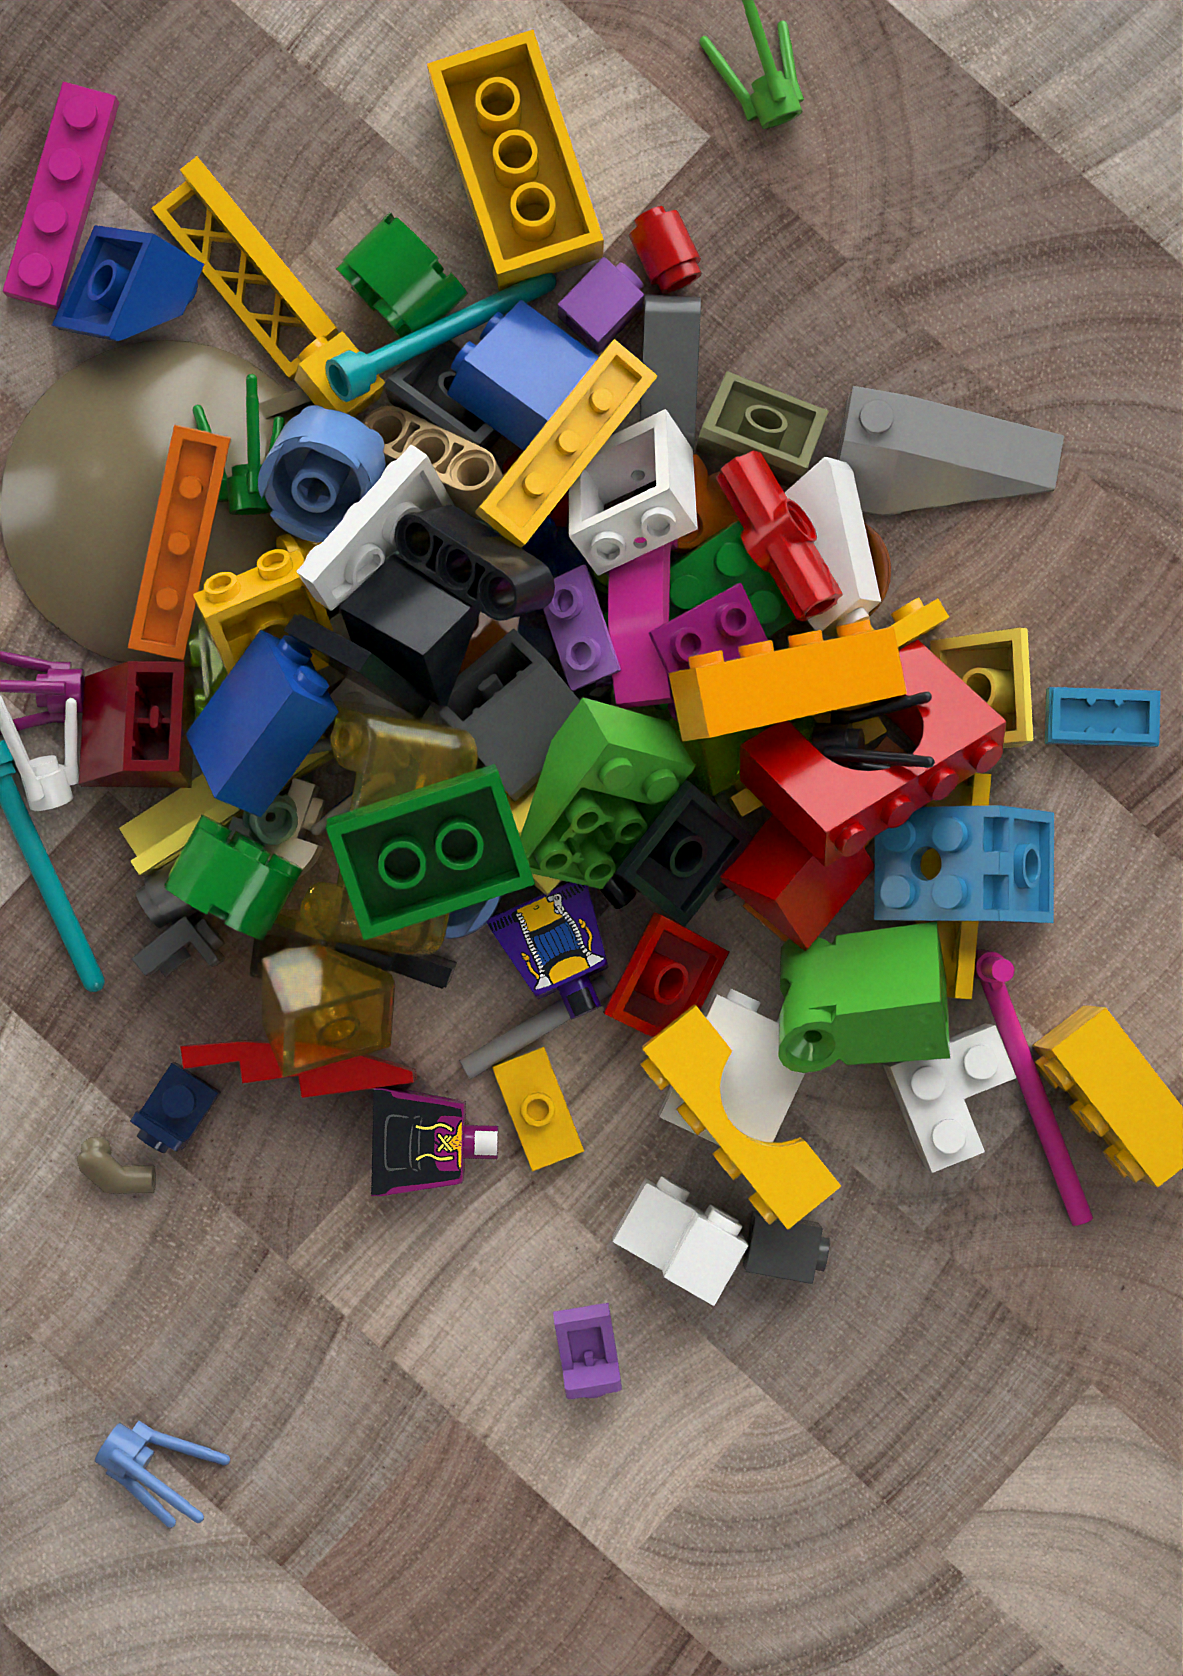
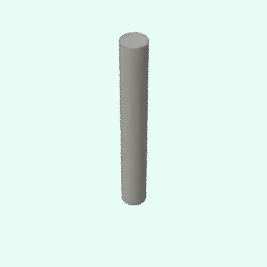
M603 975L591 981L599 1001L613 993ZM562 999L459 1060L468 1077L473 1079L569 1021L571 1018Z

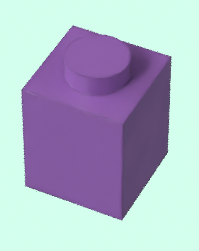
M603 257L558 303V318L598 355L643 309L644 294L640 291L643 283L625 264L620 262L615 267L607 258Z

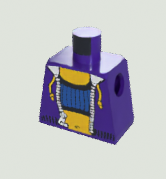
M569 882L552 890L548 896L545 894L540 895L487 921L490 930L537 999L558 991L571 1020L602 1006L589 977L609 968L588 886Z

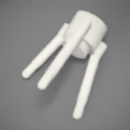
M0 695V731L21 775L30 810L43 811L67 804L73 799L70 786L78 784L79 781L76 700L69 698L65 704V764L62 765L58 764L57 757L53 755L29 759L12 717Z

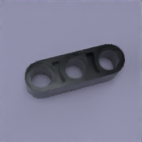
M446 505L405 515L397 523L394 538L396 548L401 557L408 564L494 620L504 621L544 609L551 603L554 597V579L549 568L542 561L458 507Z

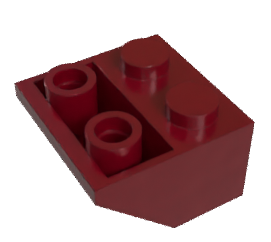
M128 661L85 676L78 781L81 787L191 788L193 750L185 734L195 721L197 680L185 662Z

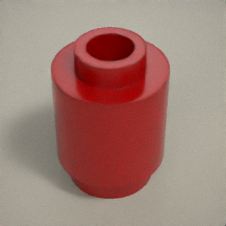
M658 206L647 210L634 220L636 228L630 232L629 238L651 284H658L662 294L678 291L690 285L702 275L698 266L701 258L677 210L666 212L664 206Z

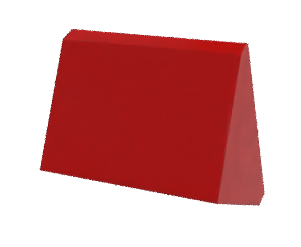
M772 814L739 858L720 877L723 884L801 949L806 951L875 868V864L863 847L854 855L842 856L824 867Z
M653 912L603 1013L648 1036L654 1037L691 1006L696 1005L701 1010L730 951L665 916Z

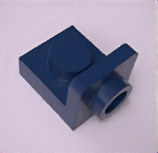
M172 1062L142 1109L135 1112L130 1122L141 1129L137 1137L148 1146L161 1153H166L168 1148L178 1152L186 1147L221 1091L187 1069H183L178 1063Z

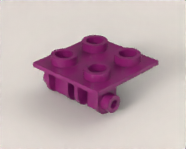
M741 583L730 587L648 633L667 674L689 669L688 657L722 650L724 661L740 658L739 646L768 641ZM668 703L670 715L678 722L675 703Z

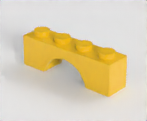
M696 1005L691 1006L641 1047L648 1058L640 1065L661 1091L668 1085H672L684 1100V1103L676 1108V1110L697 1136L705 1129L709 1131L721 1146L712 1155L733 1181L741 1174L746 1177L756 1190L748 1199L769 1225L779 1218L787 1230L790 1229L841 1187L840 1183L801 1137L784 1142H764L745 1135L731 1123L722 1105L720 1082L724 1066L732 1053V1049Z

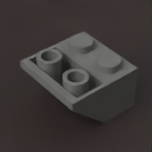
M513 628L457 676L447 706H439L430 701V707L454 741L481 768L492 764L496 765L505 793L515 802L538 782L551 740L580 700L549 662Z

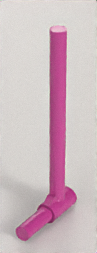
M977 949L974 978L979 979L1071 1224L1072 1226L1085 1224L1093 1219L1091 1210L1004 983L1013 977L1014 966L999 953Z

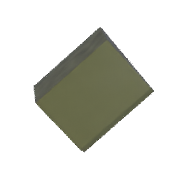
M726 371L701 428L695 451L724 463H728L735 457L743 456L751 451L761 452L778 483L790 488L805 475L829 411Z

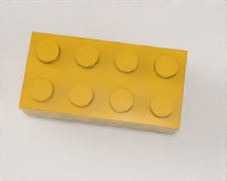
M534 30L519 33L427 63L430 86L498 290L501 291L525 279L548 273L554 274L603 258L604 239Z

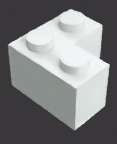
M985 1023L949 1037L950 1059L888 1062L883 1064L922 1165L932 1173L985 1152L964 1099L1016 1078L995 1025Z
M663 1176L660 1177L657 1184L645 1178L613 1233V1242L661 1269L664 1278L715 1306L749 1246L742 1233H740L742 1226L738 1224L739 1220L712 1204H709L706 1212L686 1202L690 1194L689 1191Z

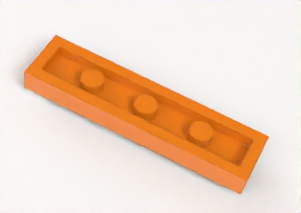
M174 425L128 648L179 660H184L196 607L193 594L199 592L231 437Z

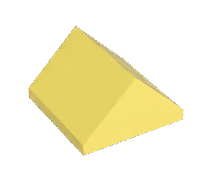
M1014 628L930 641L931 652L1006 720L1003 748L1022 747L1033 741L1027 628Z

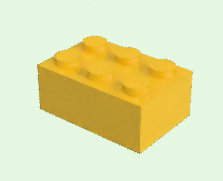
M1082 1006L1032 1045L1040 1056L1034 1062L1039 1072L1054 1089L1059 1086L1063 1091L1069 1093L1075 1101L1068 1107L1070 1112L1089 1134L1094 1131L1109 1145L1103 1151V1154L1121 1177L1125 1178L1128 1176L1134 1183L1140 1180L1158 1188L1183 1168V1107L1106 1007Z

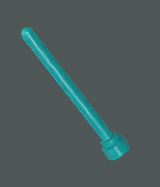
M548 273L520 281L369 354H365L362 351L355 353L351 350L343 352L326 362L325 370L329 384L341 400L349 402L369 392L370 385L376 381V375L489 322L497 312L502 314L509 312L520 300L528 303L551 292L556 287V277L553 273Z
M5 740L0 741L1 808L84 988L89 992H98L103 988L105 978L13 780L12 775L16 773L13 766L14 759Z

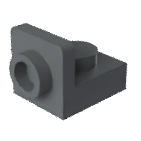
M184 916L131 959L145 976L153 975L160 970L164 977H166L191 958L190 953L186 950L191 944H193L210 967L218 966L225 960V957L219 951V948L225 942L205 918L197 923L192 916Z

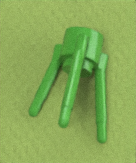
M742 0L765 73L764 76L752 82L751 85L754 93L751 96L707 36H703L700 38L699 43L741 103L747 121L759 118L762 129L773 128L796 118L803 112L800 102L804 100L797 81L789 28L786 21H780L777 24L783 75L782 71L776 70L754 0Z

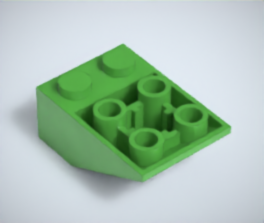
M582 697L551 740L520 836L532 874L603 889L696 767L669 721Z

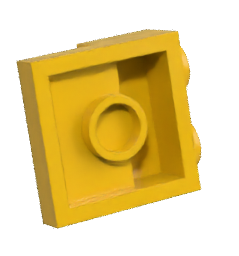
M283 549L268 551L258 559L257 567L237 576L231 572L217 573L206 580L204 590L193 594L227 675L260 630L280 639L284 635L290 636L284 629L294 614H302L333 631L325 607L313 598L296 572L305 562L298 549L290 553ZM311 652L312 657L310 660L316 671L329 666V664Z

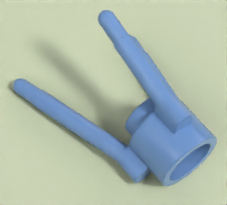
M138 1421L132 1430L118 1423L96 1455L95 1462L107 1469L106 1475L122 1484L167 1527L172 1528L175 1526V1518L138 1481L179 1512L185 1514L194 1522L201 1523L204 1520L202 1512L146 1470L155 1453L147 1447V1444L153 1443L220 1465L229 1464L230 1457L227 1454L211 1450V1448L155 1431L141 1421Z

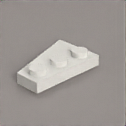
M410 445L397 460L391 462L385 468L381 478L367 494L347 510L343 520L330 535L309 552L305 562L296 572L317 602L332 611L360 587L385 562V559L397 550L394 538L395 528L402 517L441 506H454L429 457L413 445Z

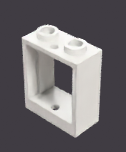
M666 409L611 435L569 488V537L597 576L698 529L693 449ZM656 480L655 487L604 511L605 504ZM643 537L646 541L644 543H636L634 539Z

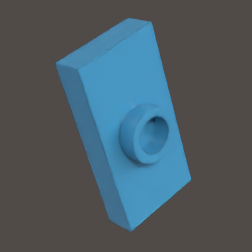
M1048 687L1046 689L1045 744L1158 747L1161 691Z

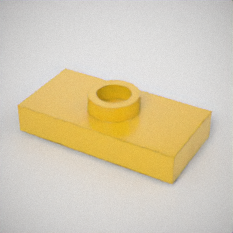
M544 1046L492 1067L532 1172L584 1152L582 1142Z

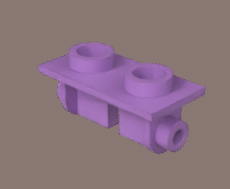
M583 564L554 578V597L551 603L544 608L548 625L572 692L592 683H596V686L599 688L613 684L612 674L621 671L587 566Z

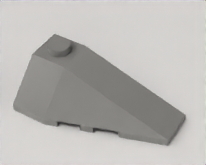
M853 386L846 400L836 460L847 462L853 470L862 513L888 516L931 507L935 509L949 507L958 503L985 499L990 501L1054 491L1064 435L909 395Z

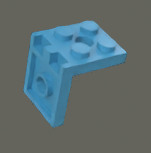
M1002 805L919 808L899 827L887 828L875 836L874 920L1054 923V812ZM933 848L941 857V869L935 878L929 880L923 875L920 862L923 854Z

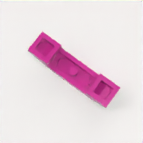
M638 537L634 541L636 543H644L646 539ZM678 539L609 570L608 628L621 671L612 674L616 705L619 708L674 703L669 676L648 633L669 622L670 550L678 548Z

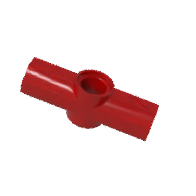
M751 451L743 456L735 457L720 468L721 472L716 477V480L745 528L741 532V538L747 552L761 569L772 575L796 619L806 621L814 616L823 614L836 605L843 593L814 545V542L817 540L816 530L804 510L795 501L787 498L762 453Z

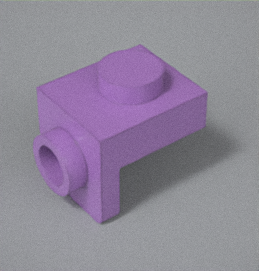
M609 1303L554 1311V1325L563 1370L566 1398H598L607 1393L620 1391L622 1384Z

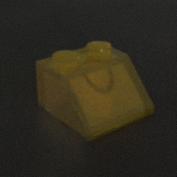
M320 944L299 949L287 948L273 956L262 958V1025L282 1076H290L391 1047L396 984L392 974Z

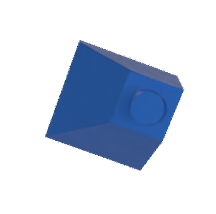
M94 225L52 326L63 331L119 342L183 315L186 306L192 301L197 292V280L204 264L153 233Z

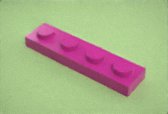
M62 82L3 287V292L7 297L54 310L59 309L65 295L118 110L119 101L115 95Z

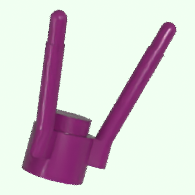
M0 651V662L47 673L37 674L36 681L0 680V692L36 693L37 707L48 708V711L12 719L17 731L49 723H65V704L69 698L76 700L77 713H83L85 682L83 669H72L71 662H51Z

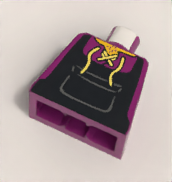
M391 1086L373 1088L371 1196H385L461 1184L464 1181L465 1159H498V1126L466 1125V1101Z

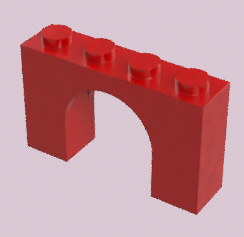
M918 639L899 650L907 694L873 701V703L877 704L926 691L932 694V699L928 703L886 715L913 741L917 748L913 754L932 757L935 761L933 767L892 766L875 771L849 769L826 758L789 721L776 723L740 745V781L824 867L842 856L854 855L864 847L869 839L887 828L899 827L908 820L914 811L932 800L944 799L959 783L977 772L984 773L989 771L1002 757L1006 720Z

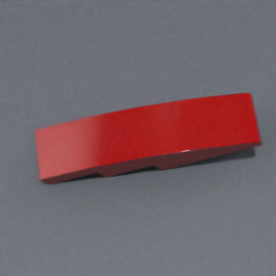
M240 1040L180 1046L183 1069L239 1061L242 1083L299 1076L301 1098L414 1083L417 1080L415 1068L362 1052L310 1043Z

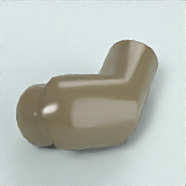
M90 1137L81 1144V1153L77 1156L80 1172L103 1192L109 1194L155 1192L156 1170L154 1165H120L111 1156L112 1149L109 1141L101 1137Z

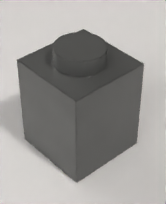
M752 1210L747 1244L749 1246L744 1254L743 1267L749 1273L813 1284L815 1270L825 1271L830 1238L821 1237L823 1228L818 1222L801 1219L787 1230L779 1218L769 1225L758 1211Z

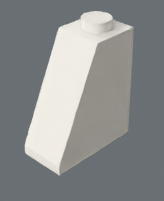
M824 457L785 492L787 498L795 501L811 520L817 533V540L814 542V545L843 593L836 605L823 614L808 619L815 631L822 630V635L838 637L836 626L870 620L868 613L881 603L853 470L847 462Z

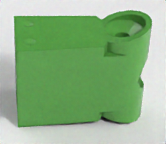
M937 921L836 935L832 943L817 937L806 951L801 949L791 939L783 944L780 951V990L785 1000L779 1013L778 1057L783 1066L791 1071L808 1073L827 1068L838 1059L846 1065L950 1059L947 978Z

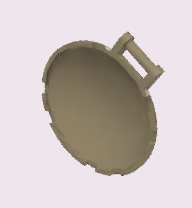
M179 340L143 341L107 350L82 362L51 385L24 418L14 437L6 459L0 493L1 527L10 563L19 583L42 615L61 633L80 646L119 663L128 661L185 662L188 667H195L221 660L197 603L184 660L128 648L173 428L176 424L197 429L192 409L195 405H201L212 433L231 437L225 465V472L227 478L232 477L231 467L248 464L246 423L247 375L254 374L257 377L260 464L264 463L269 454L274 419L277 416L282 417L285 426L288 421L300 414L304 408L315 405L301 387L286 392L268 374L233 353L205 344ZM229 501L218 502L199 591L204 590L206 580L217 573L231 572L237 576L257 567V561L264 553L277 549L276 537L288 534V532L277 525L270 516L271 513L232 515L229 513Z

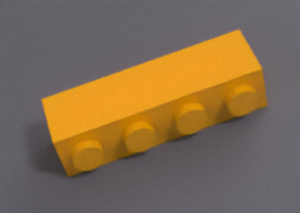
M870 620L836 626L838 637L823 640L822 630L787 636L790 648L774 651L772 640L739 646L740 658L724 661L722 650L688 657L689 669L668 673L682 741L716 737L907 694L894 626L872 630Z

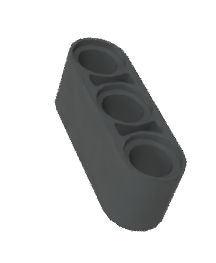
M645 295L642 363L657 375V378L640 398L639 422L666 409L692 447L694 455L701 297Z

